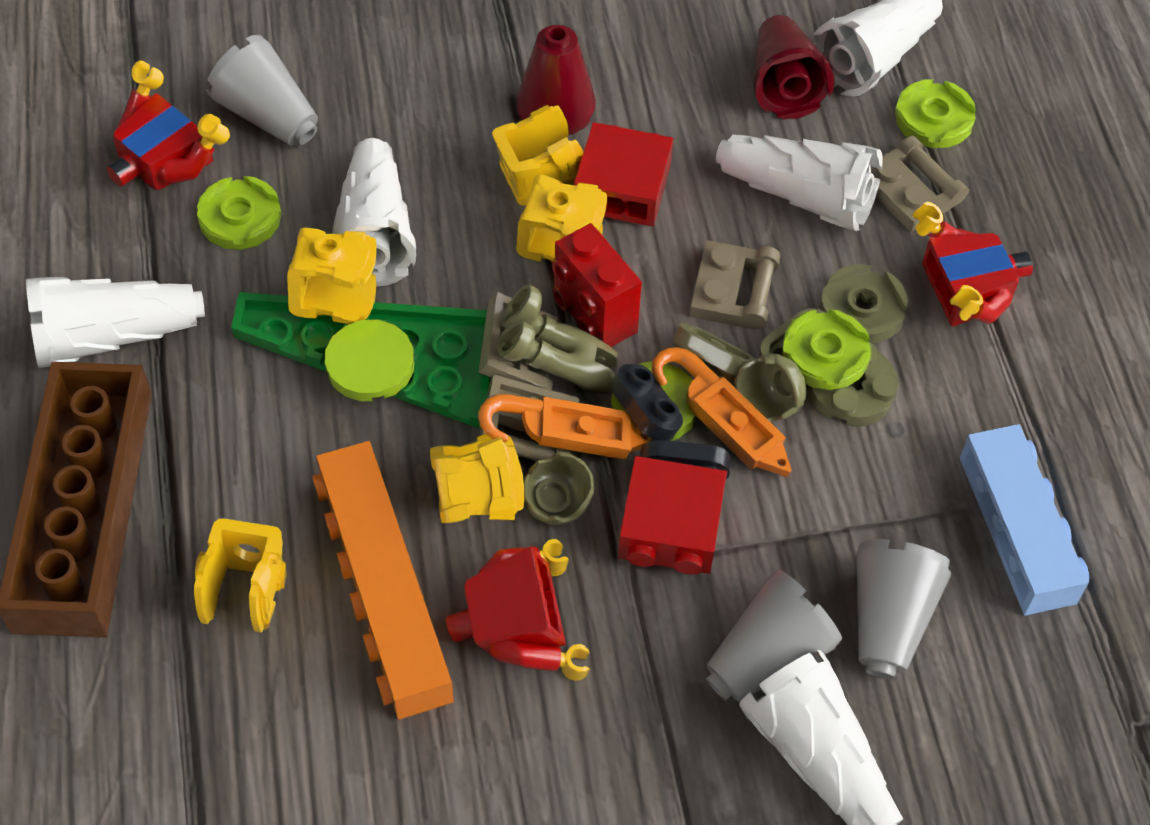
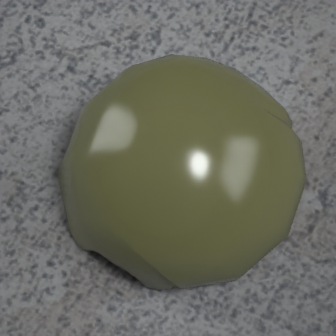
M767 354L746 362L741 366L734 381L735 388L770 422L791 417L800 410L805 401L806 385L803 374L794 361L779 354Z
M559 452L551 458L538 460L532 465L523 480L525 507L533 518L552 526L565 525L580 518L590 504L594 494L593 474L583 460L567 452Z

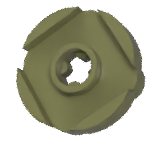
M854 264L840 268L829 277L827 285L823 289L820 310L828 313V309L839 310L854 317L867 330L870 338L869 342L873 344L885 341L898 333L902 328L908 303L907 294L901 282L887 271H885L884 276L878 272L871 271L872 266ZM861 298L864 303L872 302L873 305L870 309H861L856 306V299Z
M869 342L871 346L869 365L858 380L861 382V390L856 391L852 386L834 390L808 386L810 399L823 416L832 420L833 416L838 419L847 420L846 425L854 427L876 423L886 416L897 395L898 377L891 362L878 352L877 347L873 343Z

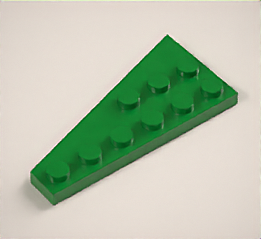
M239 292L231 329L233 337L327 372L325 368V349L332 336L349 324L335 322L332 316L325 314L317 315V318L293 315L289 311L287 295ZM374 302L370 315L366 320H381L394 324L407 334L414 350V372L408 384L392 397L480 429L478 420L479 409L486 400L491 377L478 373L487 310Z

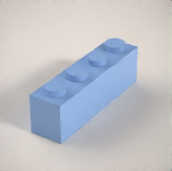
M1020 424L969 434L960 455V460L1024 616L1076 605L1089 584L1088 568L1085 561L1081 557H1077L1073 548L1070 526L1064 517H1060L1054 504L1052 485L1047 478H1043L1037 465V452L1033 442L1026 439Z

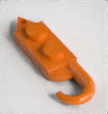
M679 347L666 348L656 355L653 359L651 370L659 385L665 386L667 384V379L663 374V366L666 363L676 362L682 365L695 378L686 393L689 409L750 470L758 467L784 477L789 476L792 469L783 445L786 437L724 377L719 378L697 355L687 349Z
M496 394L485 400L480 406L478 414L480 427L485 434L492 439L501 437L503 442H507L509 436L495 428L492 423L493 414L499 411L522 415L526 433L531 439L537 441L538 445L626 459L629 453L639 450L643 444L653 441V439L640 431L626 411L543 397L542 400L510 394Z

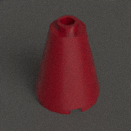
M784 15L772 16L761 24L758 31L754 93L758 103L764 111L767 109L776 113V117L781 119H797L816 112L821 107L820 102L827 94L830 97L833 92L835 76L832 66L790 17Z
M550 25L543 28L537 35L517 94L516 108L522 121L530 117V113L546 105L549 107L559 106L568 124V135H573L586 128L590 123V117L595 112L596 98L576 33L564 25Z

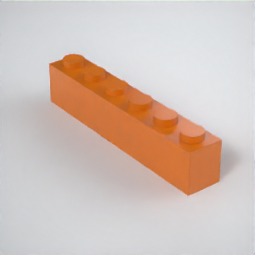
M370 440L317 455L319 474L312 475L314 488L319 502L328 500L331 512L325 513L324 518L330 539L333 541L340 538L344 550L336 553L342 577L344 580L352 578L356 588V592L349 593L355 618L357 621L366 619L370 633L362 635L369 662L379 661L383 675L376 677V683L383 705L393 704L397 719L400 720L454 703L452 681Z

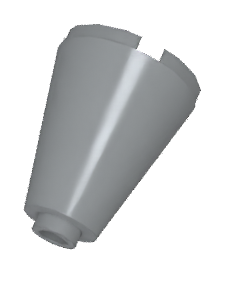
M251 35L245 38L250 44L241 50L236 45L231 47L219 59L209 74L207 81L212 85V90L206 89V93L216 103L290 146L298 143L304 145L309 142L317 132L318 116L270 42L261 35Z
M872 539L859 543L856 554L858 661L867 666V674L882 679H894L896 673L907 671L951 577L952 566H949L950 560L946 556L932 549L905 542L904 550L888 549L890 540Z
M777 570L768 577L706 665L711 673L706 678V681L724 701L732 696L736 701L740 702L749 692L753 695L762 690L759 686L761 682L796 659L808 653H811L813 656L817 650H821L825 655L833 651L841 643L842 636L825 610L818 603L813 606L803 596L806 590L796 580L781 570Z

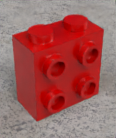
M593 122L574 185L577 186L578 183L598 185V189L607 194L604 217L654 227L671 167L674 138L657 133H648L616 125Z
M589 223L555 241V261L552 263L554 271L552 294L560 309L563 311L568 310L571 313L579 329L595 336L610 347L638 333L642 281L592 223Z
M635 456L620 532L618 559L628 560L631 564L641 567L652 565L671 567L680 573L688 575L698 573L711 574L727 471Z

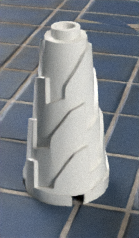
M883 0L868 7L857 9L842 17H833L820 26L813 35H818L817 42L814 45L832 66L835 76L834 87L839 85L846 89L840 94L851 97L860 96L873 88L883 75L900 62L901 56L919 41V37L936 24L934 21L942 12V0Z
M732 134L728 141H721L716 154V162L721 164V169L724 173L748 182L752 188L790 200V204L816 213L824 221L854 231L860 230L859 224L864 225L870 214L880 183V179L874 178V175L871 174V168L882 169L883 160L881 150L869 146L841 142V145L807 139H803V142L766 135H764L763 139Z
M367 138L360 141L354 148L347 177L343 182L340 204L337 207L332 234H344L345 231L366 232V235L376 239V263L372 272L376 276V287L396 283L408 275V266L412 262L414 268L416 261V242L410 230L407 205L402 200L401 185L398 180L397 166L393 160L392 148L387 142H383L380 139Z
M66 277L26 279L28 308L31 315V330L38 368L50 367L51 361L75 362L83 356L120 349L119 345L158 339L163 337L165 333L197 326V318L205 317L202 291L193 292L192 284H158L153 280L111 283L110 279L70 280Z
M817 650L813 656L811 653H808L796 659L761 682L759 686L765 695L760 699L755 700L751 692H749L741 700L739 706L747 719L775 746L803 781L829 805L836 815H840L847 825H897L903 820L885 786L886 782L871 753L867 738L844 696L840 682L829 660L821 650Z

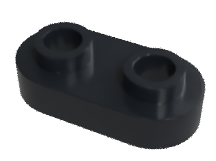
M625 364L619 368L611 381L610 387L625 411L640 431L653 440H672L683 424V417L678 406L669 398L647 367L639 364Z
M653 440L643 444L640 448L639 457L727 471L726 479L730 475L731 456L725 449L717 446Z

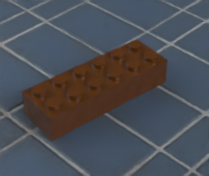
M51 361L0 590V616L10 634L107 638L152 398L143 365Z

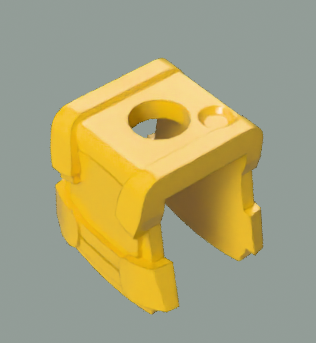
M546 105L530 113V117L516 124H505L493 130L492 135L497 146L501 171L519 205L526 206L536 175H545L560 181L562 184L574 185L584 152L577 140H568V124L559 106L549 107Z
M541 174L536 175L526 207L518 221L517 253L524 258L534 261H542V259L555 261V241L589 223H592L602 234L607 194L598 189V185L578 183L577 186L562 184L554 178Z
M301 228L297 237V245L292 263L289 265L287 272L289 311L293 315L305 318H317V315L325 314L332 316L335 322L346 324L366 320L370 315L376 298V276L372 274L376 263V239L366 235V232L345 231L344 234H325V231L319 229Z
M483 434L477 437V441L462 446L442 445L430 449L432 469L435 470L440 499L439 513L441 523L463 521L470 518V515H489L491 520H515V514L517 511L522 510L524 505V481L518 455L510 436L507 442H503L501 437L492 439L488 435Z
M218 519L213 523L208 539L207 552L201 551L195 565L194 597L197 615L202 624H209L210 620H213L218 604V595L228 569L254 572L251 578L249 593L250 617L254 631L262 633L263 630L269 627L276 606V601H273L275 593L285 588L287 576L286 564L282 561L283 540L279 528L230 519ZM247 544L257 548L260 552H249L242 549L239 545Z

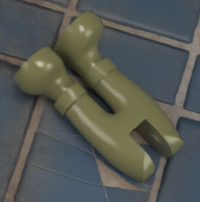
M529 284L522 286L510 301L503 315L501 327L505 330L497 340L496 348L498 354L509 361L525 359V364L561 377L582 390L609 393L611 391V381L615 376L611 368L617 364L618 351L579 328L556 322L555 319L546 314L541 316L539 314L542 305L541 292Z

